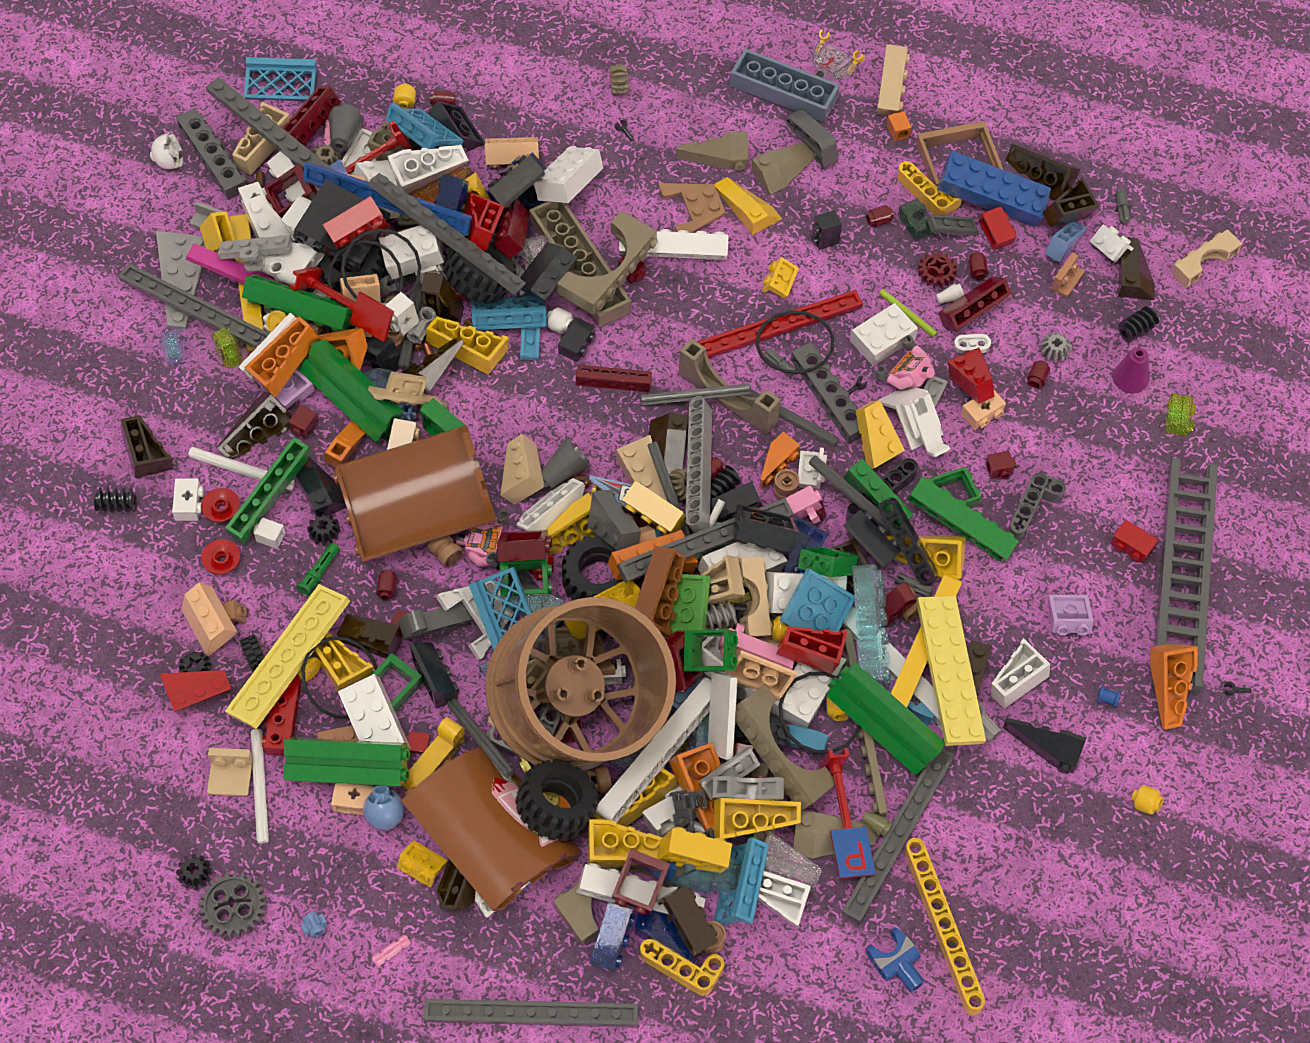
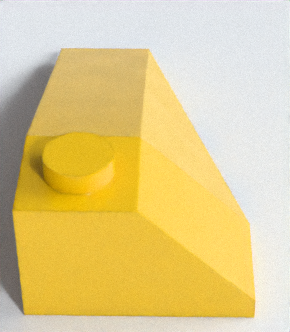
M726 177L714 184L719 195L752 235L782 219L770 204L730 178Z
M590 493L574 501L545 529L548 530V536H552L550 555L561 552L563 547L573 545L577 540L582 541L585 536L589 535L591 538L596 534L588 528L592 500Z
M886 536L889 540L892 538L895 540L893 536ZM905 536V543L907 545H912V539L908 536ZM918 536L937 568L938 577L943 578L944 574L955 579L962 578L966 537ZM899 548L900 553L894 559L907 564L908 561ZM915 553L914 559L917 562H922V556Z
M589 819L587 865L594 863L602 868L624 866L630 849L657 859L660 839L662 837L637 831L630 826L625 827L616 824L617 822L612 820ZM632 862L631 866L639 864Z

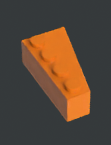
M298 317L244 368L260 386L276 398L310 351V346L319 337L308 323L301 317Z
M682 530L612 552L608 566L615 580H623L617 568L619 563L654 550L655 546L661 547L685 536ZM695 556L684 560L682 572H686V574L694 573L698 564Z

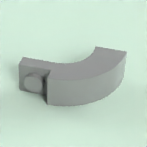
M713 777V798L774 800L783 799L784 778Z

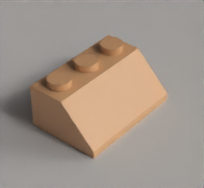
M538 137L485 139L486 165H490L492 168L500 167V164H507V167H513L517 164L516 160L523 154L525 156L529 154L536 163H539Z
M198 583L184 594L181 610L205 654L210 656L238 632L213 587Z
M737 649L736 654L738 659L736 672H726V675L736 677L737 683L754 690L766 684L777 699H781L797 675L796 671Z

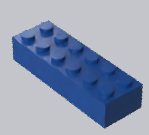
M951 151L945 160L937 190L989 210L1002 207L1003 211L1008 214V217L1028 225L1037 226L1043 219V211L1046 209L1051 188Z

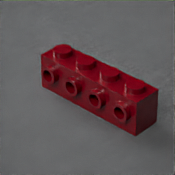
M318 86L283 129L302 145L306 146L309 139L326 122L332 108L337 107L341 102L330 86Z
M517 199L503 208L495 241L498 251L503 252L509 259L523 250L530 217L529 211Z
M993 276L938 312L945 329L957 331L1012 293L1005 278Z

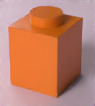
M905 112L888 115L886 126L893 141L909 138L912 127Z

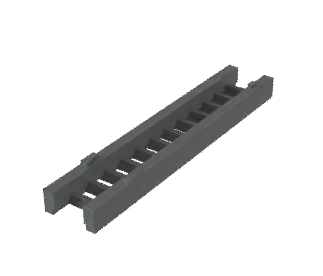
M1172 458L1168 468L1154 646L1166 644L1185 645L1167 642V634L1192 638V645L1198 646V667L1196 672H1193L1191 679L1193 685L1188 693L1198 695L1203 687L1218 465L1210 464V466H1207L1204 477L1190 474L1184 475L1180 474V459ZM1179 482L1203 486V493L1179 490ZM1178 499L1202 502V510L1177 506ZM1177 515L1201 519V525L1199 527L1176 523ZM1175 532L1199 535V543L1175 540ZM1174 549L1199 552L1198 560L1174 557ZM1173 566L1197 569V577L1172 574ZM1171 583L1196 586V594L1171 591ZM1170 600L1195 603L1194 611L1170 607ZM1169 617L1194 621L1193 628L1168 624ZM1151 678L1152 688H1154L1153 678Z

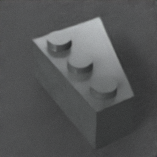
M611 489L593 492L588 528L617 551L639 544L641 530L630 514L626 515L622 510L623 504L617 502L613 497L615 495L614 491Z

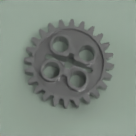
M234 871L232 877H229V874L225 872L224 879L218 875V882L215 883L210 880L211 888L204 887L207 894H200L201 899L204 900L198 902L199 907L203 908L198 911L200 916H203L201 918L202 923H206L207 930L212 928L213 935L219 932L221 938L225 934H228L229 939H232L233 934L240 938L241 932L249 935V928L256 930L254 923H262L259 916L266 915L261 910L267 908V904L263 902L267 900L266 895L263 894V887H259L258 880L253 882L252 876L246 879L244 872L240 877L237 876L236 871ZM246 890L243 896L236 895L238 891ZM219 895H225L222 901H216ZM235 902L234 907L231 908V903ZM242 910H250V912L247 915H240ZM223 914L229 915L226 920H219Z

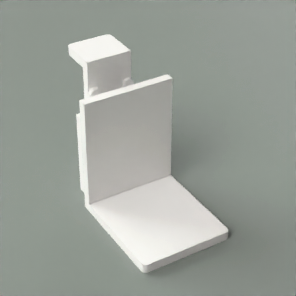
M920 388L899 389L879 399L883 406L896 409L911 450L924 444L927 455L933 457L950 450L949 445L943 444L941 424L932 398L927 390Z

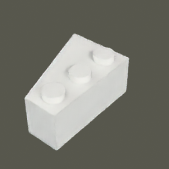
M261 195L242 203L256 238L269 237L270 235H291L292 242L296 241L293 238V234L285 228L286 224L281 221V217Z
M667 797L642 812L645 825L653 835L656 834L663 838L674 828L672 815L675 814L672 797ZM691 811L692 818L695 819L697 815L694 811ZM680 818L678 820V826L681 828L689 823L687 818Z
M764 871L758 901L798 929L811 886Z

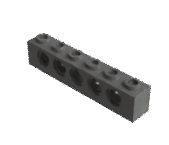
M195 108L177 116L178 127L227 200L239 195L238 188L245 186L247 181L243 174L240 175L238 173L239 169L236 163L230 161L231 158L227 150L222 149L219 138L213 136L214 132L210 125L207 126L205 124L204 116L198 114Z
M811 342L793 350L791 353V362L799 371L814 367L823 361L818 348H814ZM826 362L814 371L800 374L845 441L849 444L862 438L859 433L856 415L858 406L852 403L847 390L841 387L838 377L830 371L829 364Z

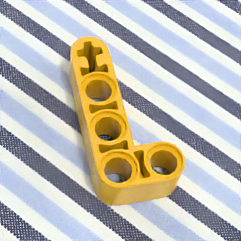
M904 161L899 164L898 181L932 214L949 215L961 206L962 199L938 191L937 186L913 163Z
M449 717L442 720L437 729L438 736L409 770V780L407 784L402 785L404 788L409 790L411 787H416L430 774L439 769L448 758L450 759L458 750V745L460 743L463 744L465 740V729Z
M644 940L640 946V957L645 963L701 996H706L712 991L724 970V960L717 954L708 956L700 968L655 940ZM653 949V952L646 953V950ZM664 959H670L673 963L669 966H666L662 963V961ZM716 963L720 968L712 970L709 968V965ZM682 970H688L691 974L687 977H684L680 974V972ZM704 980L709 985L702 988L698 985V982Z

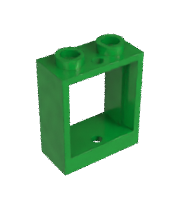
M434 398L429 402H425L420 409L422 428L431 436L465 426L463 422Z
M965 467L930 478L939 488L961 481L969 497L964 502L971 509L979 506L981 492L975 487L972 474L968 473Z
M828 547L801 549L798 568L803 570L808 568L820 575L831 578L855 575L858 556Z
M547 558L500 562V572L515 567L516 571L542 569L543 589L523 591L528 603L549 602V594H553L552 582H549V577L552 576V565H548ZM509 573L504 576L502 583L510 586ZM500 586L501 598L506 599L509 589ZM512 592L509 601L519 603V594Z
M728 629L685 630L684 671L736 672L738 663L736 656L738 644L737 631ZM724 636L723 666H702V637Z
M391 653L372 675L375 674L381 678L391 668L409 681L405 688L391 702L396 713L423 684L422 675Z

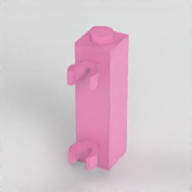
M811 485L786 498L794 513L792 516L794 522L809 515L813 524L820 522L816 511L822 508L819 502L822 498L818 490L814 491Z
M739 623L736 624L734 631H737L738 636L737 649L785 668L793 669L794 660L776 654L777 646L744 634L745 626ZM724 636L720 637L718 645L721 646L719 654L722 656Z

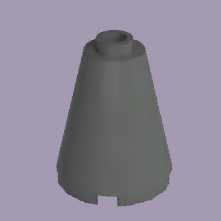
M342 104L339 107H333L330 111V141L332 148L336 151L342 152L347 150L363 127L364 117L360 114L361 111L353 105Z
M568 438L562 441L541 471L545 489L548 487L553 489L591 467L586 456L577 446L572 447L570 445L572 441Z

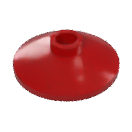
M227 488L211 490L204 496L201 504L204 516L216 523L231 520L240 508L237 494ZM220 506H224V507H225V508L222 509V510H218V508H219Z
M219 539L210 542L203 549L201 561L204 568L210 573L223 575L233 571L238 566L241 555L235 543L230 540ZM220 558H225L224 561H218Z

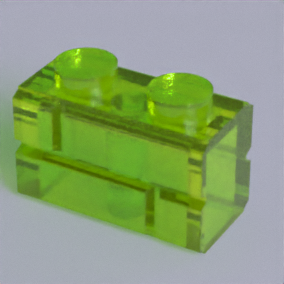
M224 327L212 333L215 351L223 366L227 369L238 366L242 359L237 341L229 328Z
M1177 393L1170 395L1165 433L1188 436L1189 431H1193L1195 420L1191 418L1196 410V404H1193V396H1182Z

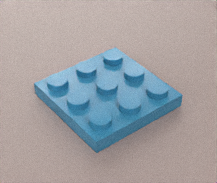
M807 568L779 621L789 627L812 628V630L819 631L830 629V631L839 632L856 596Z

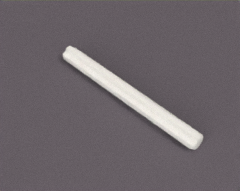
M191 447L188 453L190 458L257 480H261L267 473L266 470L196 447ZM294 479L291 481V483L288 485L286 489L292 490L294 488Z
M253 729L251 731L256 835L257 842L265 844L268 843L269 838L264 751L262 748L263 734L261 729Z

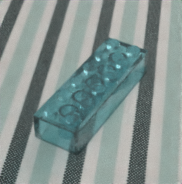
M876 564L852 566L858 663L861 668L888 690V683H891V673L887 667V664H890V655L887 652V647H885V645H889L886 628H884L887 625V614H885L883 608L886 606V597L882 589L885 587L884 576H882V570H878Z

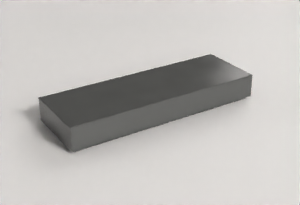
M929 214L926 218L933 233L977 235L979 232L972 217Z

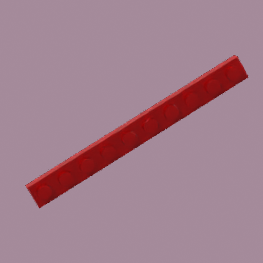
M855 289L792 311H806L819 316L822 320H826L863 308V302ZM788 314L777 317L765 326L760 334V341L819 321L801 314ZM769 318L697 341V343L706 348L708 358L756 343L757 332Z

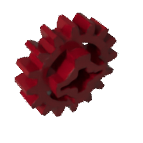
M932 251V255L926 253L925 258L921 257L918 264V275L921 276V281H927V286L932 283L933 288L936 285L943 288L944 283L948 286L950 281H954L957 274V263H953L954 258H948V253L942 255V251H939V254Z

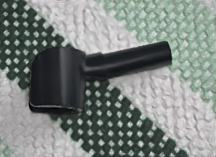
M626 120L620 121L622 127L618 122L615 123L614 127L617 131H623L630 141L634 140L626 128L628 126Z
M859 376L856 384L847 392L850 395L856 390L865 389L868 381L861 383L863 376Z
M1231 681L1224 683V687L1232 688V690H1225L1224 693L1228 696L1239 692L1251 693L1252 691L1251 688L1235 687V684Z

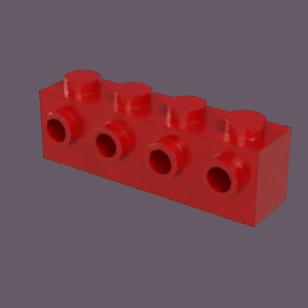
M299 675L294 677L270 710L269 717L265 719L267 733L262 738V748L265 749L267 755L284 756V739L294 737L302 685Z

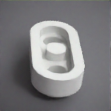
M985 334L959 335L954 341V349L959 354H965L978 347L982 353H986L991 345V339Z

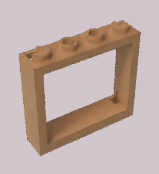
M985 121L917 135L916 146L928 178L933 184L938 187L939 180L927 147L980 137L990 165L1004 170Z

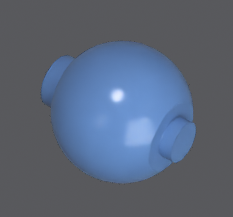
M379 785L374 787L363 805V814L367 823L373 828L388 831L398 825L404 815V804L401 801V797L396 792L389 790L387 786Z

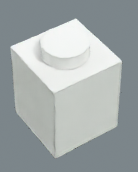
M262 517L260 523L255 525L253 534L255 535L256 542L278 549L285 535V529L282 524Z

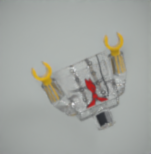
M820 30L819 37L821 39L816 44L812 58L815 75L832 82L851 77L858 67L857 64L863 62L865 56L862 54L860 58H857L860 51L856 50L852 58L830 43L824 44L825 41L830 39V33L828 32L826 37H822L824 30Z

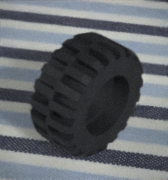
M490 241L487 250L483 251L490 254L493 259L503 264L516 275V266L512 258L509 259L503 252H499L495 242ZM454 249L450 250L444 261L443 269L447 281H450L453 289H457L459 294H463L467 299H473L478 303H495L504 298L508 291L506 288Z
M377 245L371 247L366 256L367 259L360 267L359 272H345L346 278L377 274L378 280L389 275L385 266L382 249ZM324 255L317 266L323 269L321 278L328 285L329 266L332 260L327 255ZM336 261L333 265L331 283L332 288L341 294L340 278L343 277L340 269L342 263Z
M594 534V537L591 538L589 535L585 536L583 541H575L573 547H569L566 555L563 556L561 566L562 585L565 588L566 595L571 597L572 601L594 597L624 581L613 578L606 583L596 584L585 580L581 576L580 572L586 565L593 562L608 564L612 552L617 551L597 534Z
M550 760L542 761V763L535 764L526 773L517 791L515 799L517 813L521 815L520 819L524 824L527 823L528 829L532 832L533 830L536 831L538 836H546L549 840L558 838L559 841L567 840V838L573 839L585 831L589 824V819H592L598 806V792L595 790L596 787L593 781L589 780V775L586 772H581V768L578 766L574 767L571 763L566 761L562 763L560 760H553L552 762ZM550 792L562 796L567 800L571 808H562L550 803L543 793Z

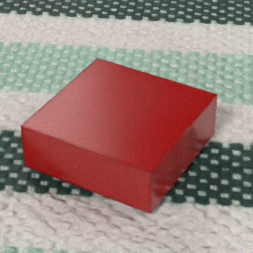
M410 732L408 739L411 747L410 753L423 754L429 746L430 734Z

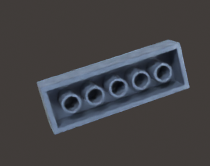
M746 48L730 75L731 87L793 111L803 109L812 118L824 123L839 97V84Z

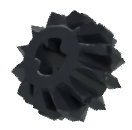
M324 512L322 517L315 515V520H310V526L307 527L309 538L314 540L316 545L322 542L323 546L326 545L327 541L333 543V539H338V533L341 531L338 520L334 519L331 514L326 517Z
M192 854L191 859L184 856L185 863L178 862L180 869L176 870V874L179 876V883H184V887L187 889L192 885L193 890H196L197 884L204 888L203 881H210L209 875L212 874L209 860H205L202 855L197 858L195 854ZM193 869H197V871L195 870V874H191V872L193 873Z

